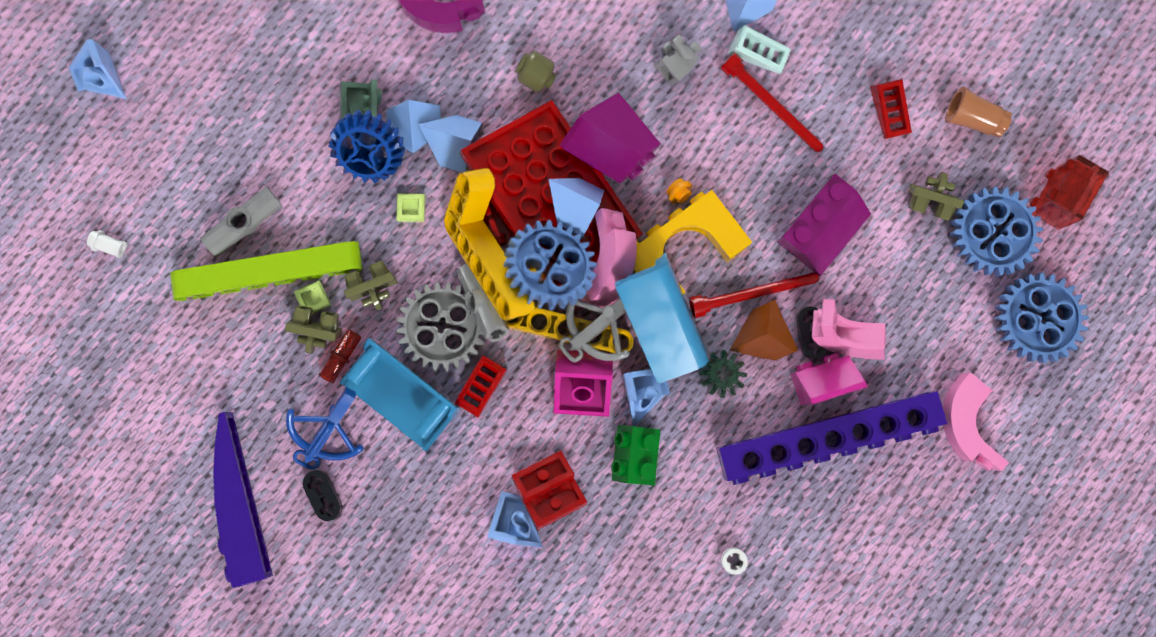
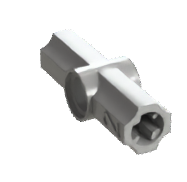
M265 187L242 206L230 209L225 219L200 237L202 243L215 257H218L244 236L253 234L258 225L283 206L271 190ZM246 216V224L238 228V220Z
M467 263L460 266L457 274L466 293L465 306L470 315L475 314L485 339H488L489 342L499 341L509 333L510 329L507 322L499 316Z

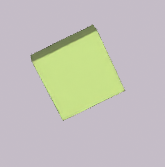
M397 193V222H425L426 195Z
M319 280L294 291L299 305L312 308V315L331 307L324 287Z

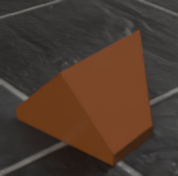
M772 300L751 311L730 351L775 361L798 351L776 301Z

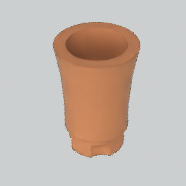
M963 86L953 96L945 116V122L974 129L987 135L992 134L996 137H1001L1011 123L1012 113L1003 110V107L989 102Z

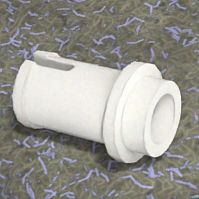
M101 230L97 232L92 231L87 239V246L91 247L92 251L100 250L117 258L123 257L127 247L125 241L107 236Z

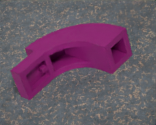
M397 0L403 12L414 23L422 28L439 33L463 31L461 20L474 21L480 18L481 14L485 13L482 0H456L448 3L435 0Z

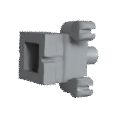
M681 35L676 36L671 42L662 47V52L666 56L654 64L670 85L677 83L691 71L699 58L696 53L701 50L700 45L696 41H693L690 45L688 43L683 45L684 39Z

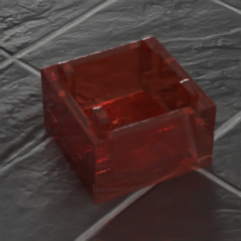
M1081 155L1066 160L1065 163L1055 169L1048 170L1045 176L1048 182L1039 198L1034 197L1029 204L1031 207H1036L1032 215L1041 217L1042 221L1058 230L1083 220L1109 171Z

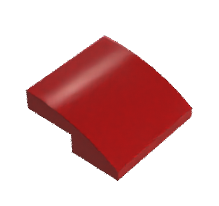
M562 451L511 475L518 494L537 531L587 505V500L574 479L575 474Z

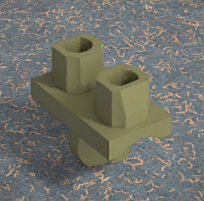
M940 172L937 178L930 176L926 178L925 184L933 186V190L911 183L908 192L912 193L909 202L911 210L925 213L929 200H934L938 203L933 215L948 221L953 216L956 207L962 209L964 200L942 193L944 190L953 192L955 184L947 182L948 174L945 172Z
M383 261L369 266L373 279L364 282L360 271H354L345 275L347 289L344 290L347 299L350 298L351 301L370 294V297L361 300L363 306L367 307L374 304L377 311L383 309L382 300L389 298L390 294L388 290L380 293L377 291L398 283L395 275L389 271Z
M298 306L295 308L292 319L286 323L285 331L301 334L297 338V343L306 344V353L313 354L316 347L325 349L326 340L335 342L337 337H341L343 328L338 327V313L324 311L321 313L320 323L311 322L312 308Z

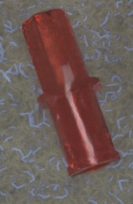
M348 329L335 350L330 351L331 356L318 375L334 384L345 364L350 363L349 357L361 340V336L355 331Z

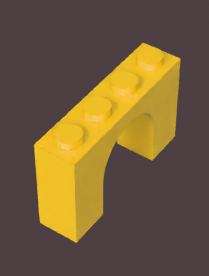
M713 190L707 194H704L702 191L689 201L692 205L684 211L680 207L668 216L670 221L661 227L657 224L646 233L648 237L641 243L636 240L637 250L633 274L655 266L656 260L663 255L664 245L667 240L681 231H696L706 236L726 262L736 257L753 242ZM680 285L681 290H682L683 295H684V294L686 293V291H685V290L683 289V287Z

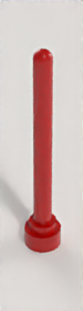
M734 53L723 64L721 70L727 76L737 77L815 152H821L824 147L823 143L744 69L743 59Z
M809 273L711 298L696 295L689 297V304L695 319L706 316V313L710 312L713 308L817 283L819 275L817 273Z

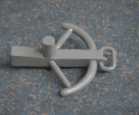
M621 299L612 306L604 308L578 300L575 305L602 314L582 332L578 331L574 322V306L568 302L566 322L573 338L569 336L562 338L559 342V347L570 361H579L583 357L582 349L592 357L604 361H616L629 356V351L621 352L616 319L626 312ZM610 324L616 353H604L589 344ZM568 340L572 344L571 351L577 350L579 352L576 358H573L563 346L565 341Z

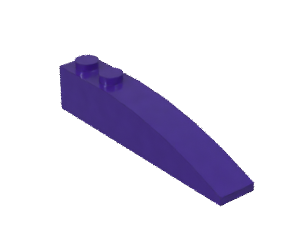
M233 412L219 413L213 466L214 505L220 537L217 544L220 553L225 558L226 566L224 573L226 580L229 583L231 582L233 589L273 576Z

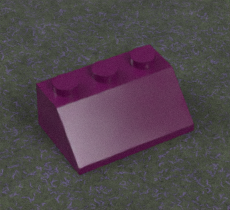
M834 174L777 243L820 277L869 218L871 213L857 190L837 174Z

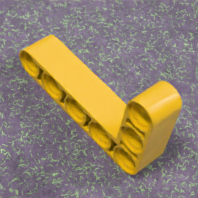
M487 168L462 172L457 176L445 213V229L503 320L506 321L532 314L534 311V300L528 304L529 296L527 294L521 297L517 296L520 291L519 286L515 288L510 287L514 278L505 277L507 270L510 269L503 266L507 257L504 256L503 250L483 221L495 187L493 174Z
M534 267L528 268L532 272H537ZM534 307L532 314L521 316L514 323L507 322L509 329L556 341L566 337L558 331L559 326L566 322L565 314ZM544 316L547 319L546 327L540 330L535 329L532 326L533 318ZM574 317V322L579 332H582L593 322ZM608 326L601 332L600 341L597 343L589 342L598 351L616 353L612 343L613 334L611 326ZM617 328L618 335L624 336L628 341V347L621 350V352L625 350L630 351L633 346L632 335L625 329Z

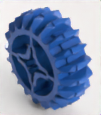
M360 110L355 111L353 115L348 113L343 119L337 121L335 128L330 133L331 139L328 146L332 148L330 157L337 158L335 166H343V174L352 173L353 180L362 177L364 183L369 178L374 183L378 182L380 178L385 181L390 175L397 172L398 167L403 162L405 147L402 145L404 137L397 136L399 128L390 127L392 124L391 119L386 122L381 120V113L376 117L372 116L370 110L366 111L364 115ZM347 135L352 139L353 148L349 146ZM383 145L386 149L387 158H384L382 155L381 146Z

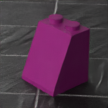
M619 92L579 115L560 144L565 151L619 184L628 178L634 180L644 171L642 166H646L656 157L654 152L661 145Z

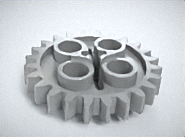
M436 282L435 290H431L425 284V293L421 294L418 290H414L416 299L406 298L409 308L400 307V311L405 317L397 318L396 321L404 325V327L397 329L396 333L405 335V337L399 340V344L409 345L404 351L405 355L414 352L415 355L412 362L416 363L422 359L423 369L431 363L433 364L434 372H437L439 365H443L445 372H448L449 364H453L458 370L460 360L467 364L470 363L469 353L474 356L478 355L474 346L483 347L484 342L478 338V336H484L483 332L480 329L475 314L470 315L466 309L465 294H461V285H458L453 291L451 290L450 282H447L445 289H441L440 284ZM428 305H433L438 309V313L432 318L425 317L422 311ZM455 309H461L465 312L466 317L464 320L456 322L450 318L451 312ZM421 321L432 325H440L441 321H445L447 327L466 328L467 331L463 333L446 328L443 333H439L437 327L418 326L417 323ZM423 332H429L434 336L433 342L429 345H422L418 342L419 335ZM451 336H456L461 339L462 343L459 348L450 349L446 346V340Z

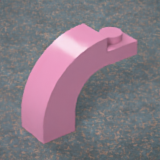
M601 208L595 213L600 238V253L597 266L592 271L596 273V277L591 281L593 285L589 291H586V295L581 301L604 308L612 305L620 297L616 290L615 282L632 275L636 261L637 244L635 232L626 231L623 212Z
M823 299V308L814 310L812 338L819 346L845 356L885 360V323H863L846 319L838 314L835 299Z
M971 372L961 373L950 387L943 405L947 424L943 425L948 442L963 461H973L976 458L975 462L986 471H1003L1009 462L983 441L976 426L978 409L993 390Z

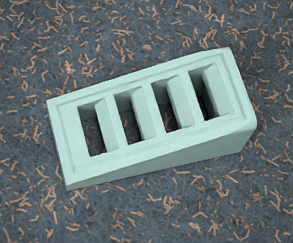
M744 25L737 31L728 54L732 56L736 53L746 62L781 74L791 49ZM745 39L748 40L746 48L743 47ZM754 43L759 44L756 53L752 51ZM768 47V53L766 57H763L764 48ZM778 51L779 55L774 63L771 60L774 52Z

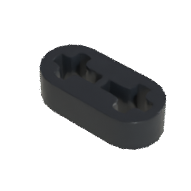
M813 306L803 308L798 313L796 319L800 348L803 355L809 359L820 358L827 351V349L821 347L817 350V354H814L813 350H808L807 345L812 342V331H810L809 323L803 322V317L807 316V312H810L811 316L814 315V310L818 308Z
M321 470L307 473L302 485L318 518L323 521H331L338 518L342 513L343 506L330 477ZM313 476L323 479V483L320 484L323 494H320L317 488L310 487V483L313 482ZM323 497L326 498L329 504L334 503L336 506L332 510V516L330 513H323L322 511L325 507Z

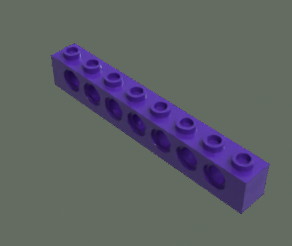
M932 391L717 447L716 450L724 480L732 481L733 485L750 481L748 476L759 474L760 478L777 474L776 469L787 467V471L804 467L803 462L813 459L814 464L831 460V454L839 452L841 456L858 453V447L866 445L868 449L885 446L884 441L894 438L895 442L912 439L911 433L919 431L922 432V435L939 432L938 426L947 424L938 391ZM910 410H913L917 416V420L913 425L907 420V414ZM883 417H886L890 422V428L887 432L882 431L880 428V421ZM856 424L861 425L863 428V436L860 439H856L852 433L853 427ZM829 431H833L837 437L836 443L831 447L825 441V436ZM802 438H806L810 443V448L805 454H802L798 449V442ZM775 445H779L783 450V456L778 461L773 460L770 455V451ZM748 452H752L756 456V463L751 468H747L743 463V457Z

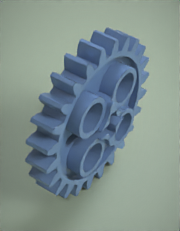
M997 186L991 188L989 192L986 188L978 191V194L973 193L968 196L969 201L964 200L963 209H958L954 212L959 219L951 221L950 224L957 227V230L949 234L950 236L957 237L958 241L951 245L952 247L960 246L961 250L957 253V257L966 255L965 266L972 262L975 263L974 272L984 268L985 276L992 274L993 270L996 277L1003 275L1004 272L1010 275L1015 273V269L1017 271L1024 269V263L1027 264L1033 261L1030 254H1036L1040 251L1034 244L1043 242V239L1036 236V233L1043 231L1044 228L1037 227L1035 224L1041 220V217L1032 216L1036 207H1026L1028 198L1019 201L1018 191L1009 196V188L1007 187L1002 189L1000 193ZM991 207L998 210L999 218L992 215ZM1009 214H1012V219L997 232L998 236L992 238L981 250L980 245L996 232L995 227L1003 224ZM1013 225L1019 229V237L1013 234ZM973 226L980 230V238L973 234ZM994 245L1001 249V257L994 253Z
M551 220L547 221L545 227L542 226L540 221H536L534 229L529 224H526L523 231L518 230L515 238H511L508 244L509 248L504 253V256L507 258L503 266L510 268L507 270L505 277L514 278L510 287L515 288L519 286L520 291L517 296L521 297L527 294L529 296L528 304L535 299L538 300V308L540 309L544 303H548L550 310L554 309L556 303H558L561 309H564L568 302L574 306L578 298L582 300L586 295V291H589L592 287L591 281L596 277V273L592 271L597 266V263L590 260L595 254L594 252H586L590 243H580L581 233L576 236L572 235L573 227H569L565 231L562 230V222H559L555 228L552 226ZM539 244L546 245L549 250L543 249ZM557 246H561L562 251L543 284H539L538 280ZM564 258L570 259L574 264L566 262ZM526 266L534 267L537 272L530 271ZM551 280H557L562 286H556Z
M1038 273L1035 277L1029 274L1024 276V280L1022 278L1014 280L1015 286L1009 285L1005 287L1008 294H1002L998 297L1004 304L995 306V309L1000 311L1001 315L994 317V320L1001 321L1002 323L995 330L1004 331L1005 333L1000 341L1009 340L1011 343L1007 350L1018 349L1016 357L1020 358L1027 355V362H1033L1037 359L1039 363H1047L1048 360L1055 362L1059 360V357H1068V350L1075 351L1078 349L1074 342L1084 341L1079 332L1088 330L1086 326L1081 324L1082 321L1089 319V316L1081 314V311L1086 309L1087 305L1078 304L1082 294L1075 296L1072 294L1075 289L1074 285L1065 288V278L1055 282V274L1048 275L1046 278L1044 273ZM1033 293L1039 298L1038 305H1035L1032 301ZM1057 307L1063 311L1062 319L1057 316ZM1020 317L1026 321L1025 329L1019 326L1018 320ZM1055 325H1058V326L1062 327V332H1061V330H1060L1057 326H1055ZM1044 331L1050 334L1049 343L1044 340Z

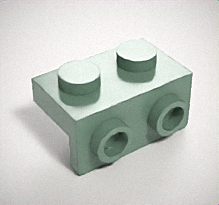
M371 79L369 84L341 81L340 119H343L348 113L353 115L357 110H360L363 115L366 111L370 110L372 116H377V105L381 104L382 98L381 89L377 88V80Z

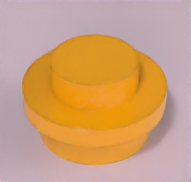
M682 178L674 181L666 192L669 196V201L672 204L685 202L691 196L692 184L689 181H684Z

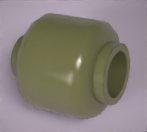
M532 51L529 54L524 53L515 69V72L518 73V82L535 92H540L544 87L549 89L557 74L553 73L554 62L537 51Z

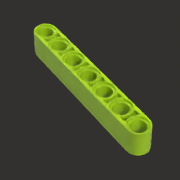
M350 241L175 270L170 272L173 300L186 301L188 297L198 299L214 296V293L218 292L222 295L240 292L242 288L252 290L268 287V284L275 283L276 286L294 283L296 279L306 281L322 278V275L329 274V277L348 274L349 270L356 269V271H362L363 266L359 242Z

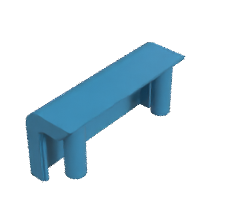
M666 253L656 260L655 266L615 282L616 290L658 384L698 370L708 363L705 345Z
M368 338L364 345L365 351L339 383L355 391L360 399L427 452L456 416L460 408L376 341Z

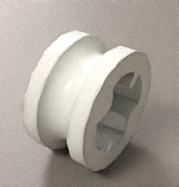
M732 547L723 552L721 564L730 574H740L747 567V556L740 549ZM733 553H738V558L742 561L741 565H735L736 568L732 569L730 568L731 564L727 562V558L729 555L733 557Z

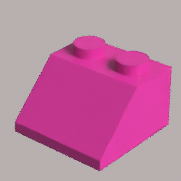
M557 350L554 413L609 417L613 361L600 360L583 351V357L577 362H572L562 350ZM567 350L573 358L579 355L578 351Z
M839 353L823 357L824 363L813 366L812 361L796 366L798 372L790 374L800 405L815 404L867 387L866 381L849 356L840 358Z

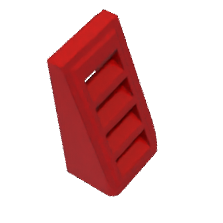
M903 79L870 86L884 139L912 133ZM893 90L894 95L884 96V91ZM896 101V106L886 107V102ZM899 111L900 116L888 118V113ZM902 122L903 127L890 129V124Z
M482 355L456 399L455 404L479 418L508 370ZM484 366L497 374L496 377L492 378L482 371ZM480 376L490 382V387L487 388L476 381L477 377ZM472 385L486 393L483 398L470 390ZM466 395L480 402L479 406L475 407L464 400Z

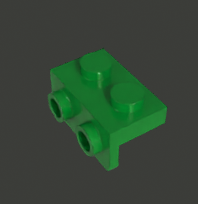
M625 425L617 426V433L614 438V461L611 466L612 481L655 486L660 429Z

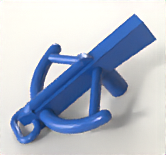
M346 387L337 402L330 406L328 416H294L293 409L287 411L286 426L292 440L303 449L294 452V462L307 469L314 470L320 464L319 458L339 461L354 457L363 451L362 445L354 447L339 424L355 399V391ZM294 421L323 422L311 442L308 443L297 433ZM336 428L348 446L349 451L332 453L322 450V447ZM297 455H305V462L297 459ZM312 460L316 461L315 465L313 466L307 464Z

